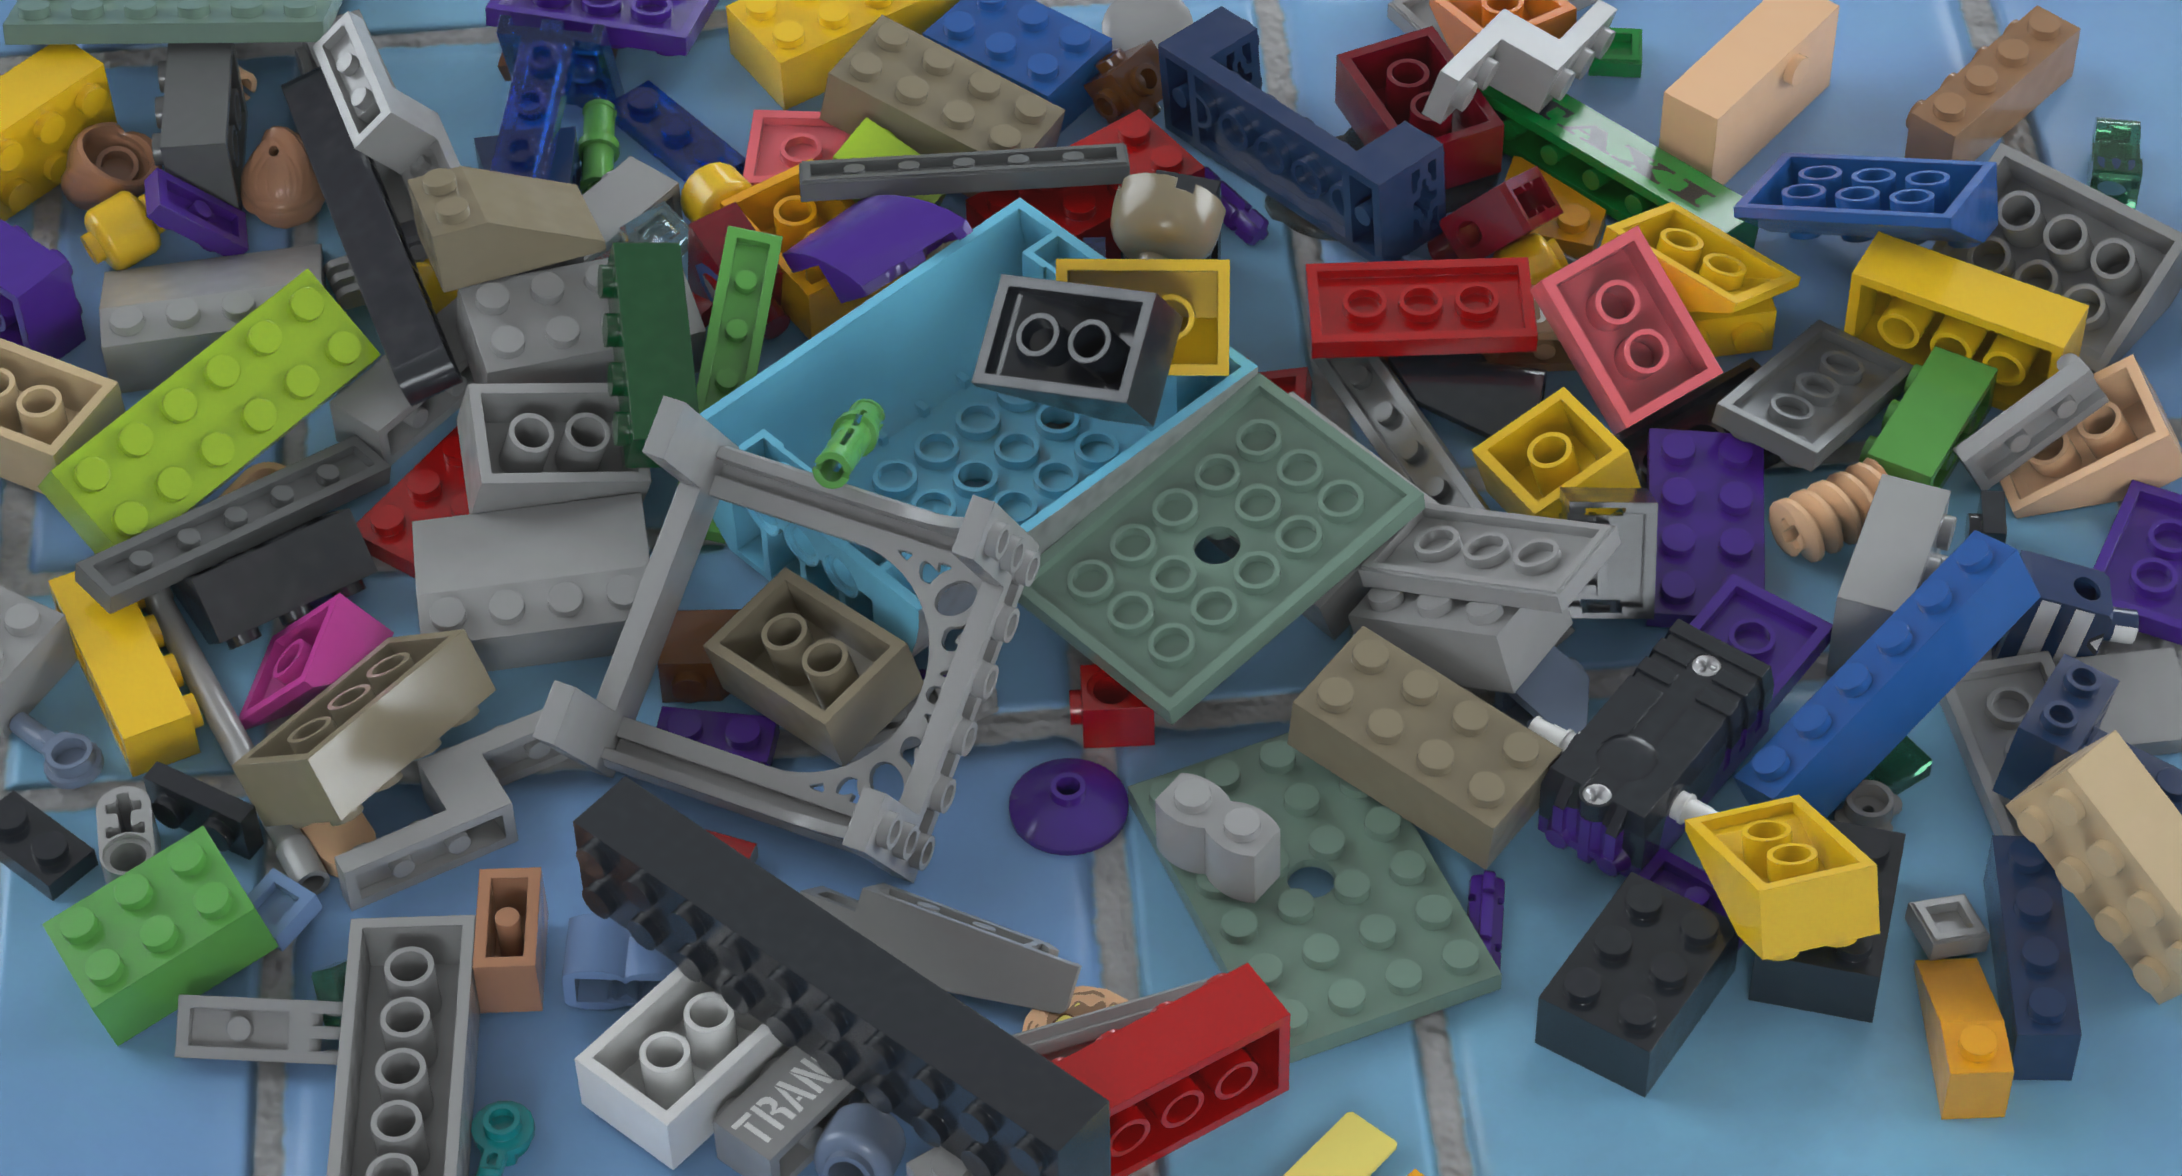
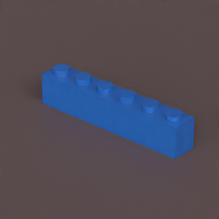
M1974 530L1733 777L1748 804L1753 805L1800 795L1823 817L1827 818L2041 597L2018 550Z

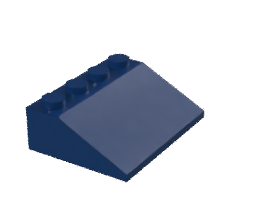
M1784 152L1733 207L1734 218L1769 232L1789 233L1790 238L1797 240L1814 239L1821 235L1841 236L1843 241L1861 243L1872 240L1879 231L1916 245L1931 240L1948 241V245L1953 248H1972L1984 243L1998 226L1997 162Z

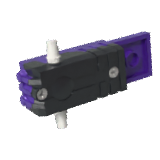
M1732 574L1690 624L1680 619L1676 620L1668 630L1665 638L1662 637L1652 648L1649 656H1646L1636 667L1633 675L1628 676L1583 730L1575 733L1572 729L1565 730L1556 724L1549 723L1540 716H1536L1528 727L1530 730L1562 749V755L1550 767L1541 783L1538 830L1545 833L1546 839L1553 846L1563 850L1569 846L1577 850V858L1587 864L1595 860L1598 868L1608 876L1615 878L1621 874L1627 878L1631 872L1639 874L1661 848L1668 851L1685 832V819L1717 813L1714 808L1707 804L1768 732L1770 715L1830 644L1833 624Z

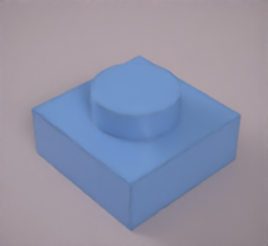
M272 868L247 895L279 945L277 949L282 952L323 909L315 893L275 868Z

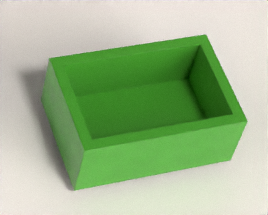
M204 826L196 829L42 924L91 1009L117 1046L178 1010L179 994L202 995L279 947Z

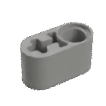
M120 786L109 790L99 799L96 805L99 859L107 885L161 852V840L150 798L144 790L134 786Z

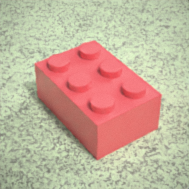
M1638 225L1544 278L1530 290L1614 435L1723 373Z

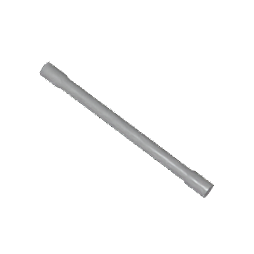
M169 586L144 598L146 607L142 610L148 615L154 614L168 652L173 653L186 685L194 695L204 718L232 767L235 762L255 746L174 601L173 592ZM292 825L264 826L276 848L277 858L287 876L316 895L324 891L329 885L330 876L310 840L303 835L300 828L295 829Z

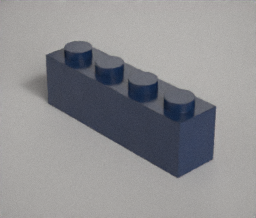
M1992 835L1983 883L1999 1010L2005 1022L2014 1068L2013 1080L2072 1081L2082 1033L2061 883L2051 864L2037 846L2025 836Z

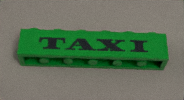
M1489 85L1484 91L1479 89L1504 123L1503 153L1512 158L1513 156L1522 157L1533 165L1538 166L1544 172L1606 209L1607 215L1622 221L1674 202L1754 249L1759 227L1734 218L1733 207L1743 196L1568 94L1560 101L1553 98L1537 113Z

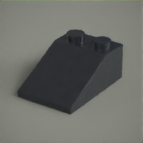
M1001 274L971 383L976 387L1100 420L1154 427L1183 317L1154 292Z

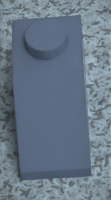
M1553 646L1514 694L1495 691L1494 707L1527 728L1536 716H1540L1553 725L1556 724L1565 730L1572 729L1575 733H1578L1587 725L1590 676L1576 659L1565 656Z

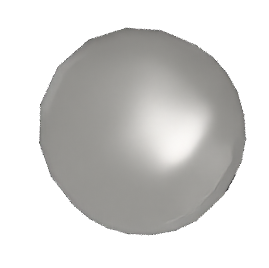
M1115 0L1108 7L1102 20V33L1112 38V51L1121 48L1124 52L1149 40H1152L1158 49L1159 43L1191 25L1193 19L1189 9L1182 0Z

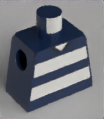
M2021 550L2020 556L2041 597L1991 648L1992 660L2049 651L2056 667L2058 659H2061L2064 653L2073 658L2097 655L2103 641L2133 644L2139 626L2138 611L2113 606L2110 578L2103 571Z

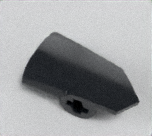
M1483 354L1388 357V363L1417 406L1486 439L1544 400L1547 370L1490 363Z

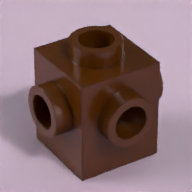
M1152 40L1124 52L1121 48H1117L1095 64L1099 72L1083 85L1092 98L1096 111L1107 120L1109 125L1138 109L1152 119L1162 110L1158 103L1163 99L1159 51Z

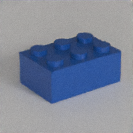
M960 0L922 33L924 37L1065 109L1060 133L1093 104L1092 98L1083 85L1099 72L1095 64L1112 52V38L1035 0Z

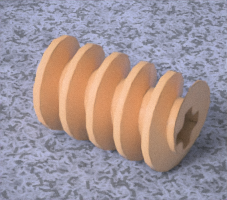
M1866 458L1863 463L1859 462L1849 465L1845 471L1835 472L1829 475L1826 480L1816 481L1810 484L1807 489L1797 490L1788 498L1774 501L1769 508V522L1777 545L1789 556L1797 557L1801 553L1805 559L1813 563L1822 560L1825 551L1830 554L1841 551L1843 541L1848 545L1856 544L1882 473L1887 474L1884 468L1876 460Z

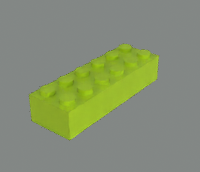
M307 268L53 468L37 487L90 549L97 554L196 508L335 396L341 389L361 375L381 354Z

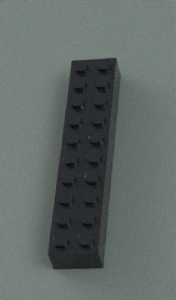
M628 777L622 778L573 821L577 846L576 857L580 866L583 886L582 897L593 913L603 919L610 917L629 930L632 937L643 948L658 950L675 962L678 969L688 979L694 982H704L720 993L733 1010L743 1015L749 1013L768 1026L772 1034L782 1044L788 1047L797 1046L813 1057L822 1070L833 1079H844L865 1094L869 1102L879 1111L886 1114L892 1112L913 1126L915 1132L924 1142L932 1147L941 1146L963 1161L965 1167L974 1176H1111L1109 1100Z

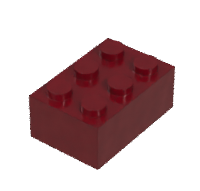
M1433 26L1336 55L1335 103L1365 146L1406 121L1422 132L1433 136L1438 142L1443 144L1445 189L1501 172L1504 123L1478 88L1463 112L1455 109L1441 124L1422 114L1440 70L1454 57V54Z

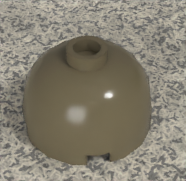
M1139 173L1128 175L1123 179L1122 186H1118L1113 202L1110 222L1113 239L1128 259H1206L1212 253L1218 241L1226 209L1221 200L1197 184L1193 194L1176 188L1178 177L1167 174Z

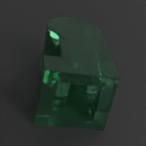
M2096 117L2092 135L2090 161L2088 162L2087 186L2099 191L2097 188L2099 183L2104 181L2117 182L2126 189V192L2120 195L2107 196L2136 210L2143 175V162L2140 159L2141 122Z

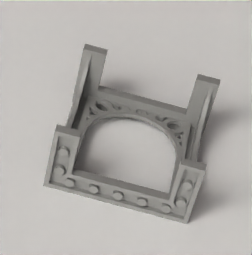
M663 396L642 452L675 477L679 484L597 698L594 699L577 687L554 680L532 737L595 773L614 778L616 771L859 855L888 874L914 883L918 870L923 871L932 858L935 848V837L932 836V832L940 813L944 814L947 812L954 799L956 780L953 779L960 757L967 756L974 745L978 729L977 723L974 720L982 699L987 700L991 696L996 686L999 669L995 663L1003 642L1009 643L1016 632L1020 617L1019 609L1016 607L1024 586L1029 587L1033 583L1038 573L1041 559L1040 553L1037 552L1039 544L996 502L976 495H972L965 517H956L935 513L849 484H845L837 489L825 488L815 480L812 472L740 450L736 444L686 402ZM719 500L870 549L891 562L905 576L915 591L922 606L928 628L929 657L926 676L917 701L906 720L885 743L870 754L848 765L819 772L785 771L636 721ZM905 552L912 556L906 560L901 553ZM925 564L932 565L938 572L941 570V565L951 567L950 570L939 574L931 584L923 580ZM958 584L973 585L976 588L977 595L970 608L954 616H945L939 612L938 602L946 590ZM953 629H964L955 640V643L958 645L956 650L947 651L944 644L948 632ZM940 688L941 691L937 702L932 704L929 700V695L934 689ZM919 739L921 745L914 750L915 761L912 766L903 758V752L910 740ZM880 765H893L900 772L903 778L904 790L899 801L884 792L874 789L873 775ZM851 779L857 780V790L860 796L857 804L853 803L856 797L854 794H839L844 783ZM824 786V791L820 792L813 788Z

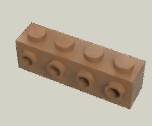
M2038 5L2020 20H2013L2006 27L2003 34L1990 46L1981 47L1970 63L1958 73L1953 72L1949 74L1940 88L1926 100L1921 99L1914 104L1906 119V127L1909 129L1904 158L1975 161L2072 77L2081 28Z

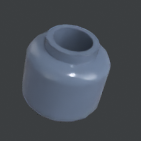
M851 1103L842 1106L829 1118L817 1142L813 1156L815 1169L819 1176H894L906 1147L904 1130L896 1118L891 1114L879 1111L872 1104Z

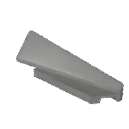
M886 883L862 888L859 900L824 886L800 891V894L946 992L1058 1014L1064 1013L1070 1006L1082 966L1058 957L1059 950L1050 943Z

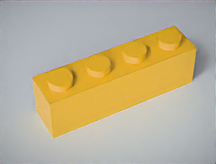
M75 571L48 580L55 609L66 616L76 658L132 776L136 777L147 773L157 761L168 765L201 753L195 731L196 728L204 726L199 706L192 693L182 696L179 688L184 686V680L173 653L162 655L159 648L165 647V642L154 614L144 617L141 609L146 607L145 600L141 599L109 614L75 581Z

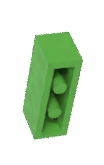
M1935 346L1923 366L1916 363L1912 367L1905 383L1903 398L1901 401L1893 399L1890 402L1882 420L1881 433L1878 437L1873 435L1868 437L1862 448L1859 462L1863 463L1866 458L1876 460L1888 475L1943 488L1959 462V458L1953 451V448L1978 431L1991 410L1998 369Z

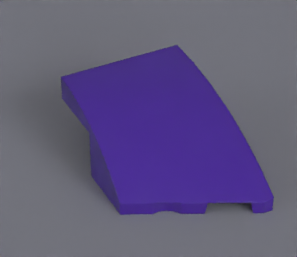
M876 195L859 200L785 251L782 256L793 273L819 265L840 302L845 303L872 294L900 275L925 262L927 255L942 244L957 239L961 240L971 234L973 230L965 218L931 202L899 195Z

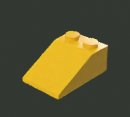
M1674 202L1606 226L1601 242L1602 246L1638 225L1688 312L1735 313L1798 287L1801 279L1797 274Z
M1800 795L1684 820L1685 832L1737 935L1762 960H1789L1796 957L1801 951L1823 946L1846 947L1854 944L1858 938L1880 934L1877 864Z

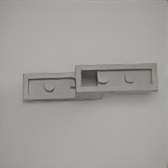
M1598 0L1560 39L1503 9L1440 70L1422 114L1441 124L1455 109L1463 112L1474 97L1477 88L1484 91L1488 85L1539 113L1553 98L1559 101L1563 99L1574 78L1581 80L1584 77L1594 57L1601 59L1605 55L1616 33L1609 27L1617 9L1602 0Z
M347 11L312 47L354 148L401 174L408 192V179L423 176L428 171L437 168L451 169L461 166L438 113L391 86L364 20Z
M543 709L505 725L496 726L486 733L452 747L443 748L433 755L417 761L424 799L434 815L426 819L416 820L407 827L371 842L359 844L350 851L334 857L342 895L351 911L518 841L513 805L503 786L569 759L532 737Z

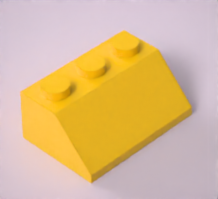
M1056 259V281L1154 292L1183 317L1168 375L1229 376L1230 260Z

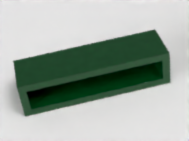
M613 242L607 265H599L597 277L599 298L608 299L609 313H604L603 343L604 347H613L614 362H609L608 392L610 397L618 396L620 411L614 412L613 441L615 446H623L625 468H662L642 451L663 396L686 402L699 413L680 243Z

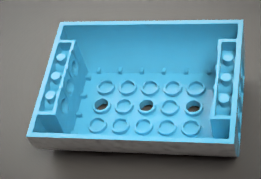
M1019 197L973 228L971 234L961 240L957 239L700 413L703 418L736 444L740 450L812 472L813 466L817 464L814 463L816 457L822 453L831 439V429L836 419L844 412L849 411L851 405L857 400L872 399L878 402L884 410L885 420H882L880 423L884 425L879 431V440L875 448L867 456L861 457L846 484L935 513L956 517H965L972 495L994 501L1039 544L1037 552L1041 555L1258 374V366L1229 346V376L1168 375L1154 427L1100 420L976 387L971 382L1001 274L1056 281V259H1106ZM862 415L857 419L858 424L861 422ZM1049 422L1055 424L1068 422L1071 424L1063 429H1051L1045 426ZM839 463L834 471L838 472L842 465ZM967 480L975 482L986 480L989 482L985 486L978 488L963 485ZM719 500L713 520L729 549L767 580L771 581L786 567L906 642L913 657L929 646L928 628L920 601L905 576L886 558L860 545ZM905 552L901 553L906 560L912 556ZM925 564L923 568L924 582L931 584L939 574L950 570L951 567L941 565V570L938 572L932 565ZM971 584L952 586L940 597L938 602L939 612L945 616L963 613L974 603L977 595L976 588Z

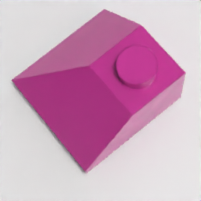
M339 593L273 635L239 715L245 730L297 713L387 638L393 637L394 632Z

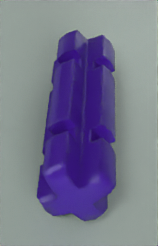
M1205 167V178L1218 181L1221 179L1209 167ZM1221 181V202L1226 209L1223 223L1230 230L1235 231V234L1247 245H1255L1259 240H1264L1269 234L1267 230L1269 221L1256 209H1252V206L1226 182Z
M1485 870L1483 874L1473 875L1469 880L1467 916L1501 972L1500 951L1502 949L1505 881L1502 878L1496 877L1494 871Z

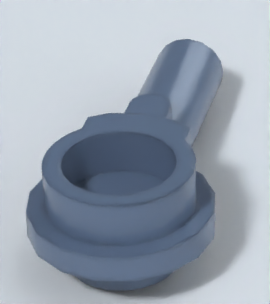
M19 712L11 719L10 730L44 756V773L52 785L60 789L80 788L94 781L101 773L104 766L102 751L96 743L91 742L85 735L70 733L68 730L55 734L26 712Z

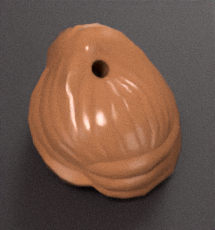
M102 122L85 128L75 136L67 151L66 169L61 176V189L67 200L79 209L89 210L121 191H129L136 197L141 196L145 193L144 180L156 168L162 170V165L156 166L154 163L152 139L143 133L135 131L125 132L115 122Z
M273 126L267 129L260 144L253 151L243 168L240 186L243 207L249 213L257 216L263 223L275 228L289 229L309 222L319 213L325 198L300 134L283 126Z

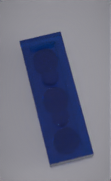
M648 80L611 101L615 105V110H617L615 125L684 182L697 169L715 162L730 164L743 176L746 158L651 81Z

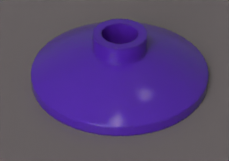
M1079 758L1055 759L1033 767L1016 782L1009 797V816L1016 833L1030 846L1055 855H1081L1104 847L1121 832L1129 812L1128 795L1121 780L1106 767Z

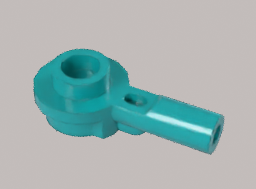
M497 1101L486 1105L477 1112L471 1127L473 1141L481 1154V1160L475 1176H502L505 1166L515 1165L518 1158L528 1150L535 1136V1122L530 1110L524 1105L514 1101Z

